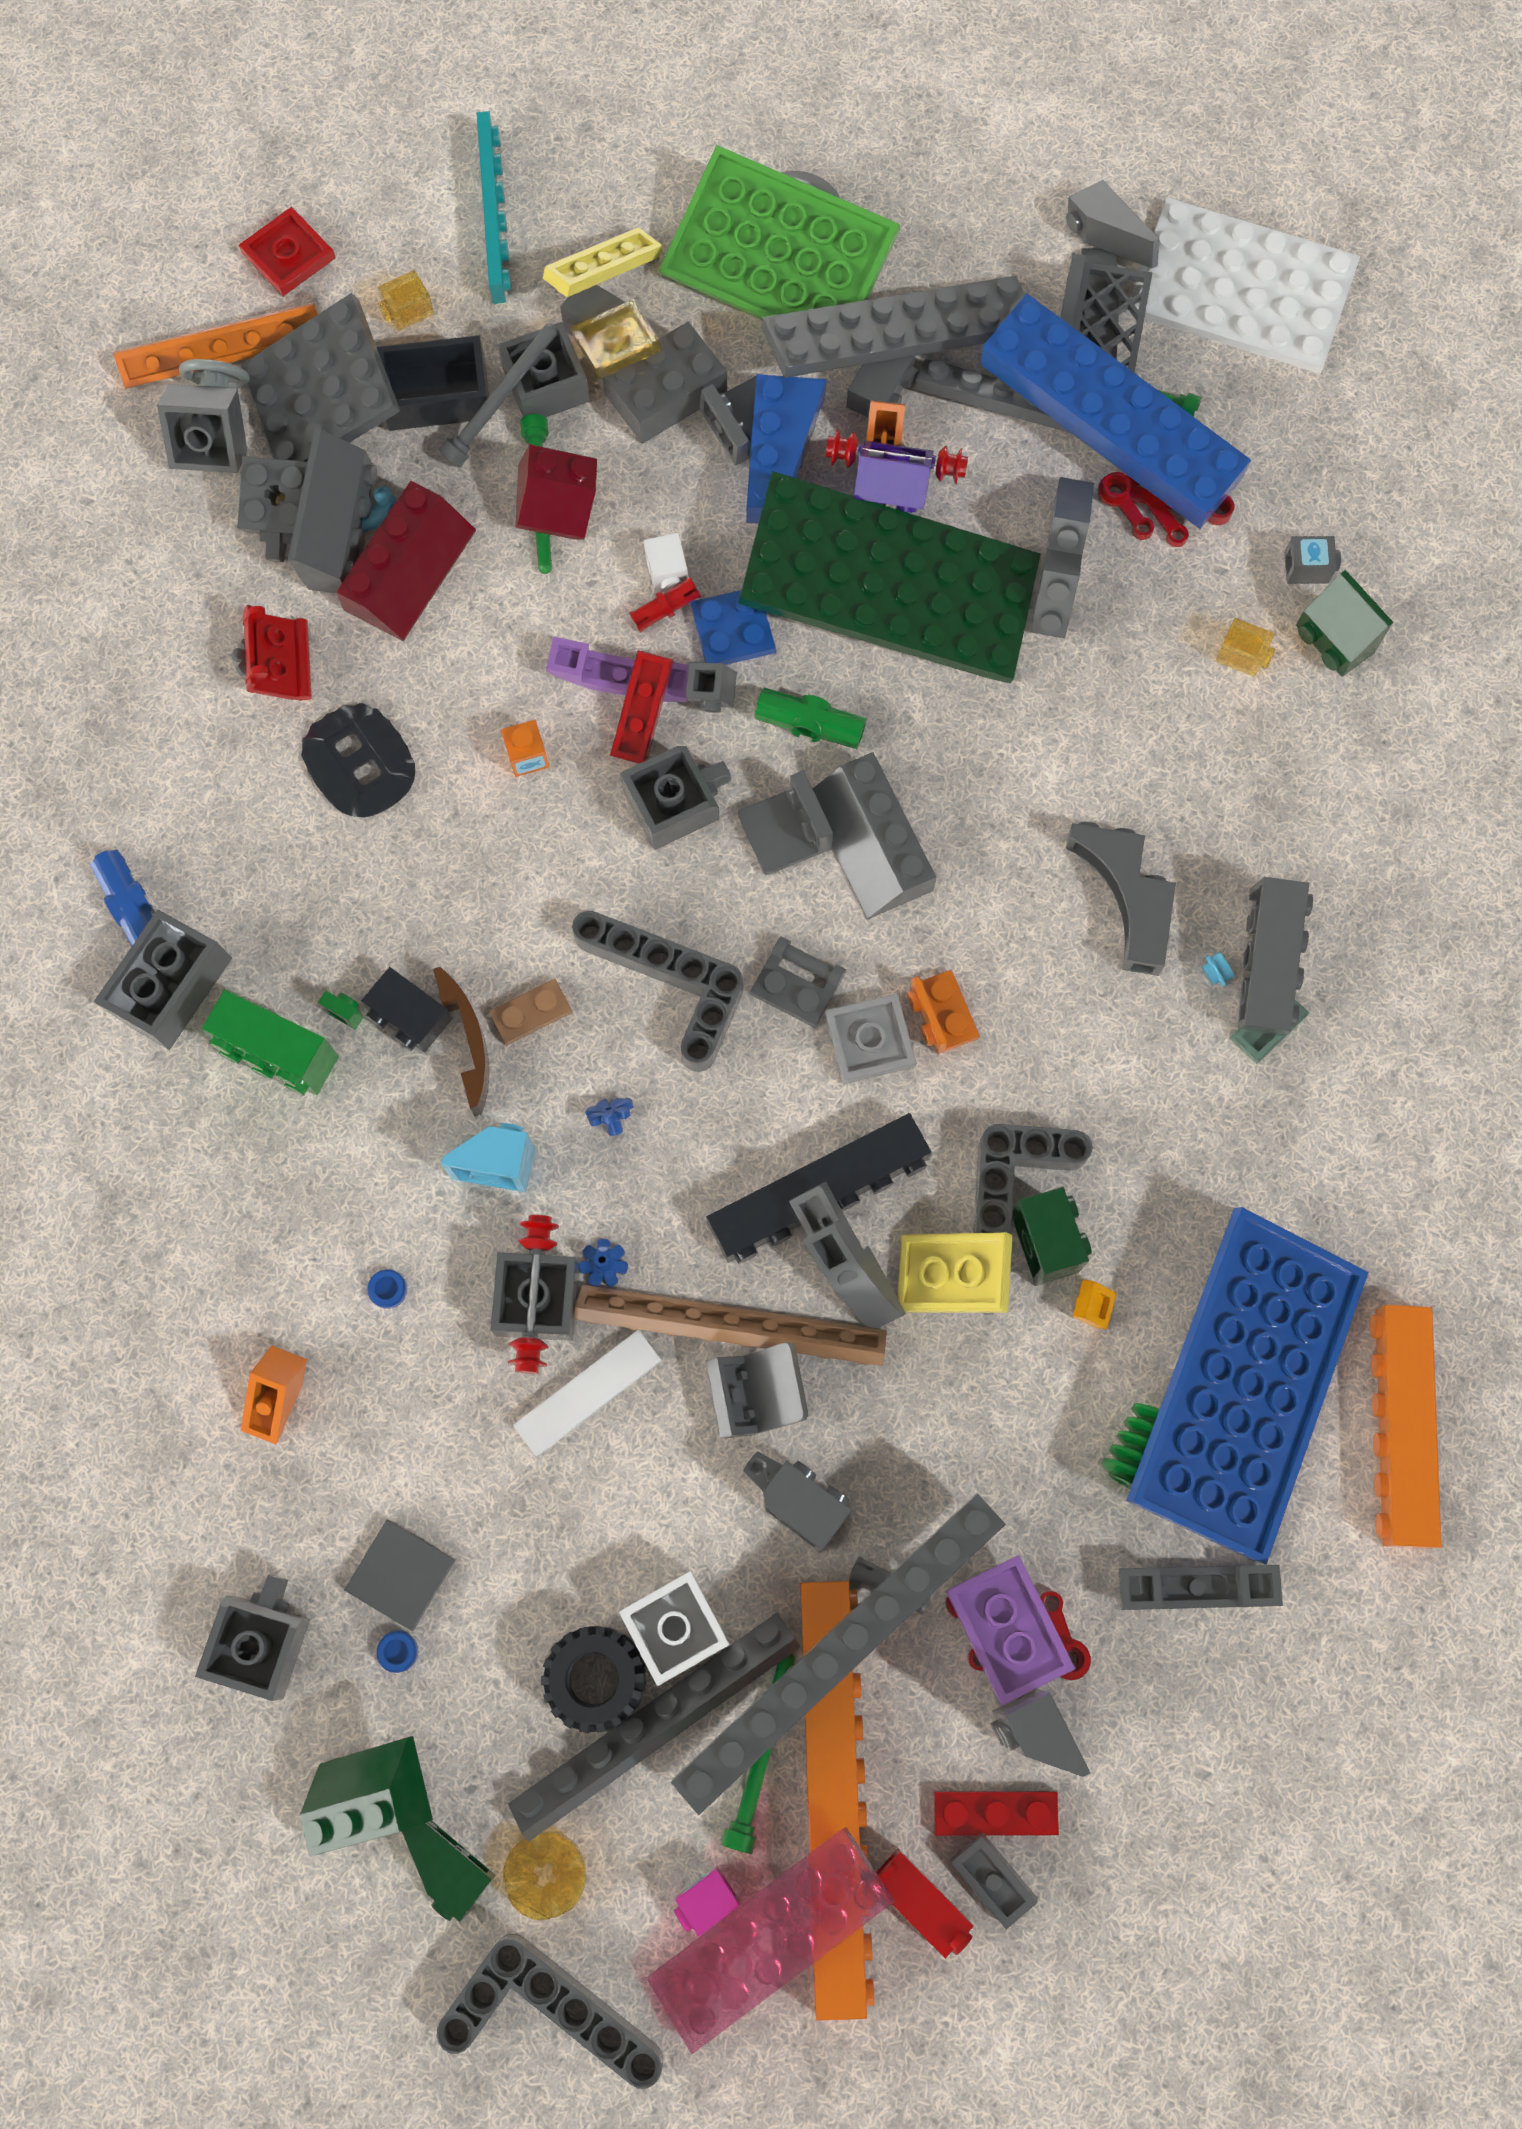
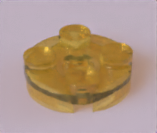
M544 1831L531 1841L524 1838L518 1842L509 1853L503 1869L505 1889L512 1906L522 1915L539 1921L556 1918L570 1911L582 1896L587 1880L586 1860L578 1845L566 1835L555 1831ZM548 1863L553 1866L552 1873L557 1876L556 1882H547L544 1887H541L537 1884L539 1876L534 1873L536 1866L543 1868Z

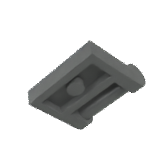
M780 936L769 959L750 990V995L816 1028L847 969L837 964L833 967L790 945V940ZM785 958L826 979L827 983L824 988L780 967L782 959Z

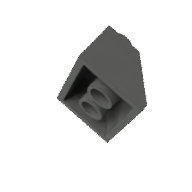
M157 909L98 994L94 1003L140 1034L170 1050L232 957L218 942Z
M1035 1689L992 1711L996 1720L990 1724L1001 1746L1004 1745L1006 1748L1009 1747L1011 1751L1014 1750L1025 1757L1082 1777L1091 1773L1050 1692Z

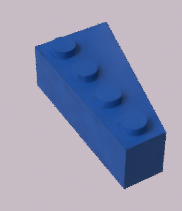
M757 374L746 523L758 524L772 471L797 478L810 438L813 435L820 409H822L825 400L827 379L784 378V376Z

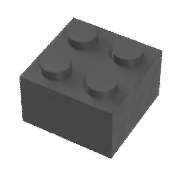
M563 322L554 324L557 329L556 336L512 390L523 417L529 414H540L549 417L590 402L587 377ZM542 329L497 344L505 376Z

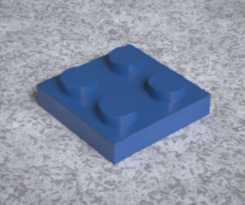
M741 590L690 602L706 663H723L728 665L776 653L766 612L738 604Z

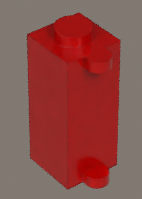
M899 1848L894 1851L870 1878L871 1883L945 1959L951 1952L958 1955L971 1941L973 1936L969 1932L974 1927L971 1921Z

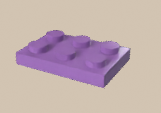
M1019 1555L946 1590L948 1598L1000 1705L1003 1706L1075 1669Z

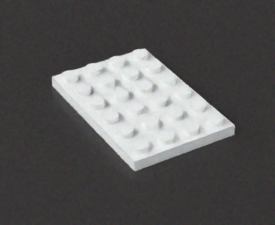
M1167 197L1154 232L1159 238L1158 266L1151 269L1142 265L1140 270L1152 272L1144 319L1321 374L1360 256ZM1136 282L1130 299L1142 292L1143 283ZM1140 301L1135 304L1137 309H1139ZM1127 309L1126 314L1132 315Z

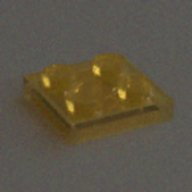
M633 299L571 327L576 343L598 379L662 351L657 335Z

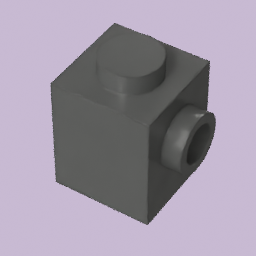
M689 662L686 699L699 705V710L704 712L720 713L721 707L733 708L737 672L723 663Z

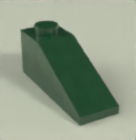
M433 1821L402 1831L426 1893L434 1900L431 1906L446 1920L451 1921L454 1917L460 1922L483 1894L496 1874Z

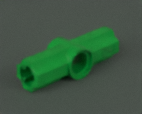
M765 687L760 693L755 711L756 720L789 729L795 737L799 738L800 735L812 738V742H818L820 739L856 750L860 745L867 722L866 717L832 708L831 704L821 697L803 695L799 698Z

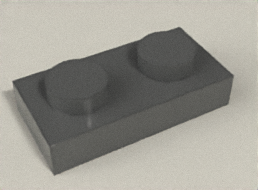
M983 1832L951 1858L953 1867L1006 1930L1038 1903V1897Z

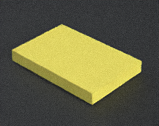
M1007 1232L901 1235L897 1298L906 1313H1008L1012 1235Z

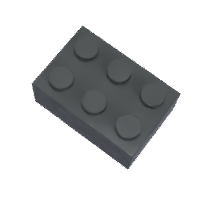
M689 321L602 372L605 395L642 444L697 412L700 408L702 389L713 384L719 394L727 392L726 369Z

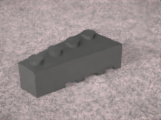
M1264 876L1250 888L1249 900L1256 901V905H1253L1250 915L1247 916L1246 931L1249 934H1253V939L1248 942L1243 958L1244 970L1250 971L1249 978H1244L1241 984L1238 1029L1284 1035L1291 1032V1027H1296L1299 1005L1294 1004L1296 990L1301 989L1304 979V968L1299 967L1300 955L1306 952L1309 940V932L1304 930L1305 916H1310L1313 907V894H1308L1310 884L1308 882Z

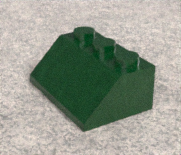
M413 1736L319 1764L300 1812L309 1857L396 1834L433 1820Z

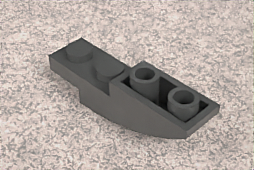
M826 1181L789 1201L808 1235L802 1240L814 1261L840 1298L867 1327L879 1328L906 1314L869 1245L862 1248Z

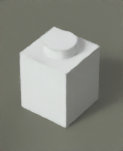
M678 533L644 540L645 556L655 593L660 591L665 593L687 580L688 570Z

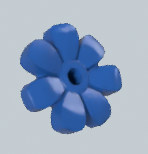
M616 1098L611 1100L610 1103L607 1099H603L596 1106L587 1108L585 1113L591 1126L595 1127L600 1124H606L608 1134L615 1136L623 1132L620 1119L630 1117V1109L634 1108L630 1098Z
M599 1239L597 1249L587 1245L582 1251L583 1256L588 1260L579 1263V1269L581 1274L591 1273L588 1282L592 1286L599 1287L602 1280H605L608 1287H613L618 1284L616 1273L626 1274L628 1270V1263L619 1260L625 1255V1250L621 1245H615L610 1249V1241L608 1239Z

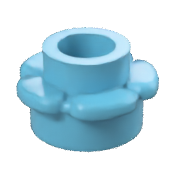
M1220 952L1211 957L1206 955L1207 964L1202 966L1205 974L1212 985L1220 982L1222 986L1226 987V982L1235 977L1226 959Z

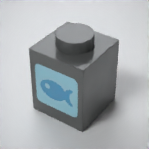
M1292 536L1284 552L1287 584H1329L1334 573L1340 569L1341 552L1335 549L1334 536Z

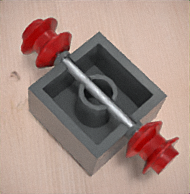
M529 1215L528 1221L520 1222V1226L527 1229V1237L519 1239L518 1243L525 1249L530 1250L529 1254L497 1252L490 1331L496 1337L517 1338L509 1343L510 1347L517 1350L516 1358L508 1361V1364L515 1365L516 1373L539 1374V1367H547V1363L540 1360V1352L548 1349L549 1346L541 1339L573 1341L574 1314L577 1301L579 1263L576 1257L545 1255V1251H549L557 1246V1242L550 1239V1233L559 1228L558 1224L551 1223L552 1217L546 1215Z

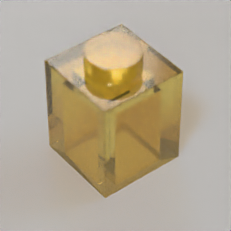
M415 269L378 286L382 299L378 303L380 312L387 323L393 321L398 331L434 315L430 295Z
M1234 618L1215 662L1255 677L1260 667L1267 669L1276 650L1270 647L1275 633Z

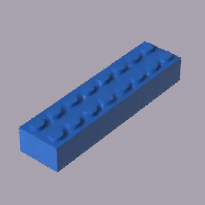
M1028 293L983 345L981 366L1199 529L1205 525L1247 471L1251 462L1250 458Z

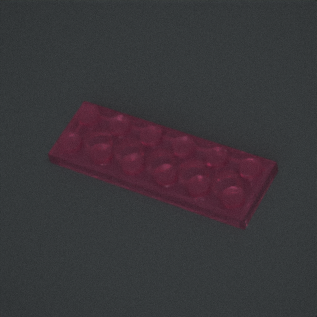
M845 1827L655 1970L646 1979L690 2053L694 2054L892 1905L895 1900L848 1828Z

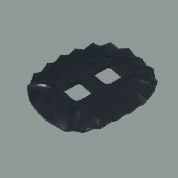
M364 703L354 706L342 705L336 711L327 713L321 720L312 723L308 734L302 738L301 756L315 785L337 810L346 815L366 818L391 808L406 796L415 780V762L408 746L390 720L385 718L378 708H371ZM350 734L356 735L362 747L347 757L341 756L336 748V743ZM368 762H374L381 771L380 776L368 784H361L354 775L355 770Z

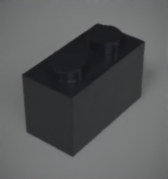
M390 966L361 1000L368 1010L365 1016L382 1030L388 1025L396 1031L397 1034L394 1038L410 1051L417 1047L425 1053L453 1019L447 1008Z

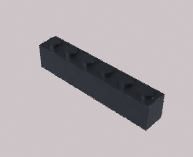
M908 1113L706 1216L707 1224L727 1262L729 1263L736 1259L737 1263L741 1264L758 1254L756 1248L768 1242L772 1246L779 1245L793 1236L790 1232L791 1230L802 1225L789 1202L796 1196L826 1181L841 1210L845 1211L860 1202L859 1195L869 1190H872L873 1194H878L894 1184L892 1178L904 1172L907 1177H910L924 1170L927 1167L925 1161L930 1159L932 1151L911 1113Z

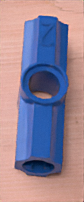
M105 850L97 854L89 864L106 895L104 901L116 923L120 927L122 926L132 946L153 917L152 910L154 908L146 900L144 889L138 881H135L125 858L119 850Z

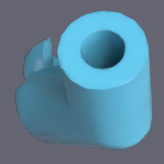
M382 486L374 491L373 496L376 502L369 518H362L361 527L364 533L380 527L396 503V496L392 495L390 488Z

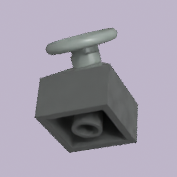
M193 359L182 362L179 366L180 375L188 381L199 384V386L168 384L157 404L169 469L238 473L242 465V456H246L247 453L238 388L244 387L249 383V374L236 365L222 361Z

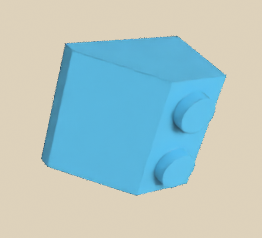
M501 1123L500 1128L489 1126L443 1156L441 1165L452 1180L526 1193L535 1147L528 1133L523 1132V1127L510 1123Z

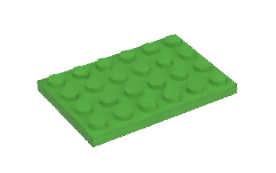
M716 145L659 272L663 277L763 320V317L868 300L901 228L899 223Z

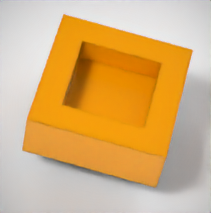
M1082 1280L1072 1317L1094 1328L1107 1330L1117 1293L1096 1281Z

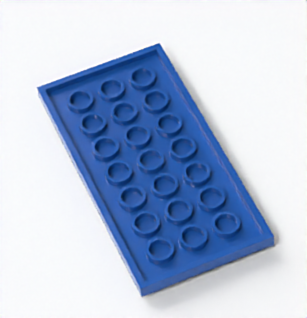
M1243 1207L1234 1208L1126 1501L1250 1560L1267 1565L1369 1272Z

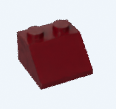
M529 444L518 464L515 528L574 540H584L596 493L597 458Z

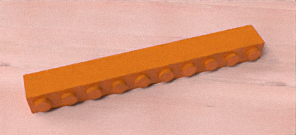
M849 1581L800 1583L803 1655L858 1605L857 1589L849 1590ZM853 1670L805 1715L816 2021L867 2019V2006H874L873 1978L865 1979V1961L873 1960L871 1933L864 1934L863 1916H871L870 1890L862 1889L861 1872L869 1871L868 1845H860L859 1828L867 1827L866 1801H858L857 1785L865 1784L864 1758H856V1741H863L862 1715H855L854 1698H861L862 1696L861 1674L853 1673Z

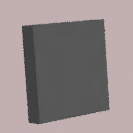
M386 1519L344 1591L410 1631H414L454 1564L455 1559Z

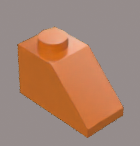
M271 1346L250 1372L240 1431L275 1445L278 1443L303 1385L307 1359L275 1346Z

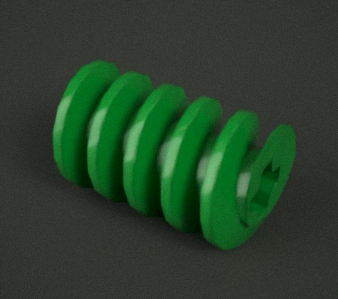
M1134 1403L1131 1407L1132 1412L1137 1418L1127 1417L1124 1420V1424L1129 1431H1119L1116 1435L1122 1445L1112 1444L1109 1448L1110 1453L1115 1459L1105 1458L1101 1463L1103 1468L1109 1473V1477L1128 1489L1132 1486L1160 1410L1141 1403Z

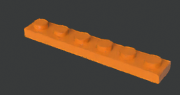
M315 303L306 304L115 351L113 356L126 389L179 376V366L187 360L208 359L231 363L252 358L318 315Z

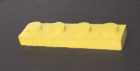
M638 227L545 266L543 279L555 287L558 292L569 297L659 258L663 245Z

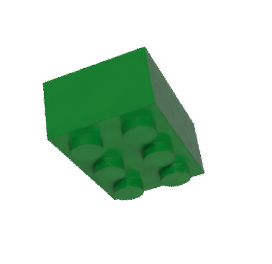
M225 989L201 1028L211 1038L209 1044L220 1050L219 1054L222 1057L236 1064H239L242 1059L245 1063L252 1066V1071L266 1079L272 1080L275 1075L278 1079L285 1082L284 1086L301 1096H304L307 1091L318 1095L339 1058L324 1037Z

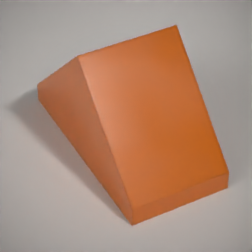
M871 400L866 441L901 446L906 404Z

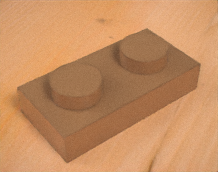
M556 978L489 1011L506 1046L573 1013Z

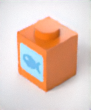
M536 719L501 729L515 777L549 768Z

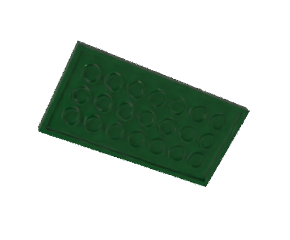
M772 471L738 604L985 678L1011 683L1015 676L1041 553L882 504L857 500L852 495Z

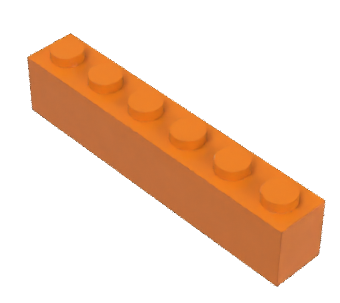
M1384 1305L1375 1310V1315L1371 1316L1369 1323L1370 1336L1376 1339L1377 1354L1372 1355L1370 1364L1372 1377L1378 1380V1393H1374L1372 1397L1373 1416L1379 1417V1433L1374 1434L1373 1451L1376 1457H1380V1473L1375 1475L1374 1490L1376 1496L1381 1497L1382 1513H1378L1376 1516V1534L1379 1538H1382L1383 1547L1442 1548L1432 1307Z

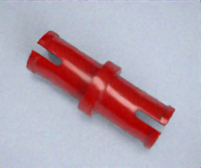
M688 577L687 580L667 592L662 593L660 591L656 593L655 599L629 612L641 633L644 629L666 616L669 619L675 616L674 612L700 598L701 595L691 577Z

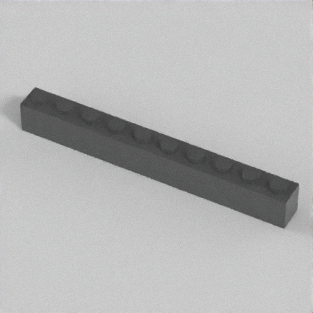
M978 1493L972 1496L672 1779L671 1784L698 1816L1006 1525Z

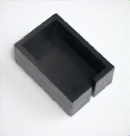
M480 335L377 347L400 408V412L386 420L389 431L469 422L489 397L486 363Z

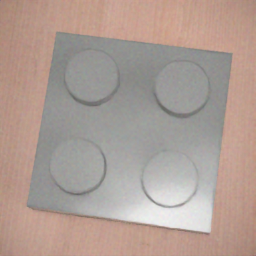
M897 993L825 1011V1018L843 1085L916 1067L917 1062Z

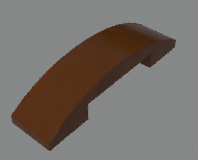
M437 967L433 971L442 1004L449 1012L460 1010L475 1069L462 1072L461 1077L469 1107L473 1115L478 1116L483 1112L489 1087V1058L485 1037L465 993L445 970Z

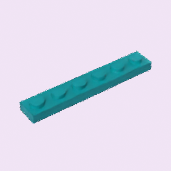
M490 111L476 112L488 280L493 304L506 303L505 290H512L509 268L504 269L503 261H509L507 239H501V232H507L505 210L499 211V204L505 203L503 182H497V175H503L502 159L500 153L495 154V147H501L499 126H492Z

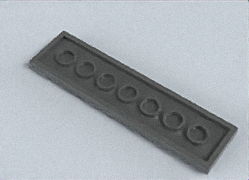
M1011 276L763 317L761 328L784 378L985 344L1026 293L1018 278Z

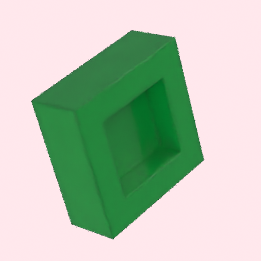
M325 991L318 1001V1004L325 1013L354 1030L357 1029L363 1020L362 1015L357 1009L359 1004L344 993L340 992L338 996H335Z

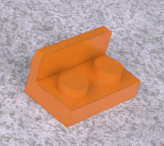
M952 969L921 980L919 976L911 980V991L907 992L908 1002L914 1013L919 1011L925 1023L920 1026L921 1032L928 1047L934 1045L937 1054L979 1039V1032Z

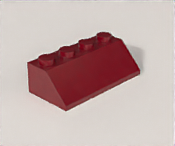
M410 480L336 591L343 610L404 642L476 532V528L441 495Z

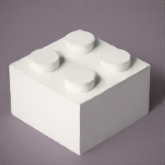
M691 1571L619 1611L657 1686L730 1645Z

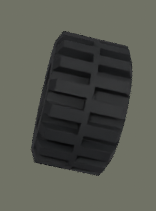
M588 1626L564 1635L550 1649L551 1653L543 1664V1667H545L544 1675L541 1676V1685H544L545 1691L543 1697L545 1703H549L552 1709L550 1712L555 1718L561 1719L564 1722L563 1725L570 1729H578L579 1732L584 1733L604 1732L624 1722L639 1706L646 1686V1668L638 1648L632 1644L626 1635L609 1627ZM594 1653L609 1658L614 1663L618 1672V1685L614 1694L608 1700L599 1704H589L580 1700L573 1692L570 1682L571 1671L575 1663L583 1656Z

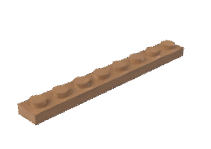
M589 1285L581 1286L574 1314V1320L586 1321L591 1324L626 1327L631 1330H646L665 1333L670 1336L679 1335L710 1342L719 1341L739 1344L745 1347L769 1348L782 1343H793L796 1353L818 1356L823 1359L832 1358L852 1361L863 1365L883 1366L887 1330Z

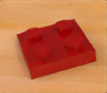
M292 206L239 244L242 254L283 297L336 258L333 249Z

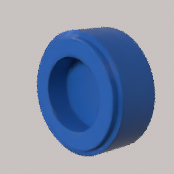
M390 1269L381 1270L375 1273L369 1280L367 1287L368 1296L380 1308H395L406 1298L407 1283L398 1272Z
M394 1631L386 1634L377 1646L378 1662L382 1668L392 1673H400L410 1669L418 1657L416 1640L409 1633L403 1631Z

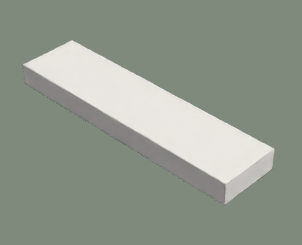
M637 1330L513 1424V1426L533 1454L538 1457L656 1367L662 1360L641 1332Z

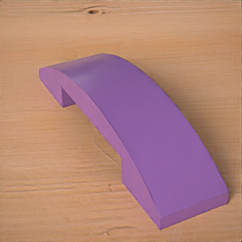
M553 637L546 672L592 690L626 696L635 660L591 651L587 643ZM673 663L663 702L687 701L686 689L689 665Z

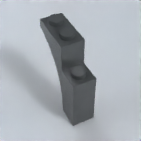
M1064 477L1059 478L1030 630L1031 633L1064 639L1066 637L1080 577L1082 554L1090 524L1094 483Z
M1092 822L1072 823L1067 836L1066 849L1080 856L1101 875L1118 903L1125 936L1122 970L1159 976L1165 966L1176 882L1166 881V878L1159 875L1139 876L1145 835L1136 834L1134 830L1128 828H1117L1115 830L1100 828L1099 825Z

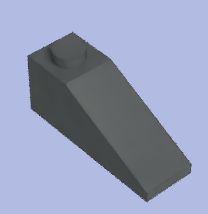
M1104 180L1069 196L1068 213L1066 215L1067 224L1073 233H1077L1085 243L1151 269L1158 266L1159 238Z

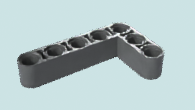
M584 911L578 914L573 920L572 929L576 944L580 949L701 997L682 1039L681 1054L683 1063L688 1069L695 1072L709 1069L716 1059L743 995V976L740 970L734 965L598 912ZM587 927L599 929V933L592 938H585L581 935L582 931ZM621 940H630L634 943L628 951H618L615 949V945ZM655 953H663L668 957L663 964L655 965L649 962V958ZM690 966H696L702 970V973L696 978H688L683 975V971ZM729 979L734 981L737 986L733 990L725 992L718 989V983ZM710 1012H716L722 1016V1020L716 1025H708L702 1019ZM701 1045L707 1048L708 1053L703 1058L696 1059L689 1056L688 1051L693 1046Z
M993 1124L984 1131L978 1146L973 1233L1007 1232L1011 1234L1015 1166L1066 1171L1078 1170L1083 1167L1093 1150L1092 1141L1089 1136L1082 1131L1009 1124ZM992 1137L1001 1138L1005 1142L1007 1149L1003 1152H994L989 1148L987 1140ZM1030 1140L1040 1142L1044 1147V1154L1032 1155L1026 1149L1025 1143ZM1068 1143L1076 1144L1082 1151V1157L1077 1159L1070 1158L1064 1151V1145ZM989 1174L999 1175L1004 1181V1188L1000 1190L991 1189L986 1184L985 1177ZM987 1211L997 1212L1002 1218V1225L996 1228L989 1227L983 1220V1213Z
M518 1934L505 1935L494 1945L437 2027L436 2037L438 2044L444 2051L450 2054L464 2052L471 2046L512 1988L635 2088L647 2089L652 2087L659 2080L663 2068L664 2057L661 2049L655 2042L527 1939ZM506 1945L516 1947L521 1955L520 1964L514 1967L505 1965L500 1957L501 1948ZM545 1972L553 1978L554 1989L551 1992L541 1993L536 1990L533 1984V1976L536 1973ZM479 1982L490 1984L495 1992L494 2001L489 2003L479 2001L475 1996V1985ZM572 1999L583 2001L587 2006L588 2015L581 2020L572 2019L567 2014L566 2003ZM453 2019L464 2021L468 2026V2037L463 2040L454 2038L449 2032V2021ZM612 2026L620 2032L622 2040L617 2046L608 2047L601 2042L599 2031L604 2027ZM639 2054H647L653 2058L656 2067L648 2074H641L634 2068L633 2058Z

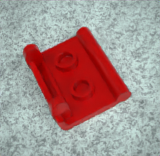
M246 605L242 621L244 626L245 684L247 691L290 700H311L308 620L304 618L292 620L267 615L263 606L252 607L251 605Z

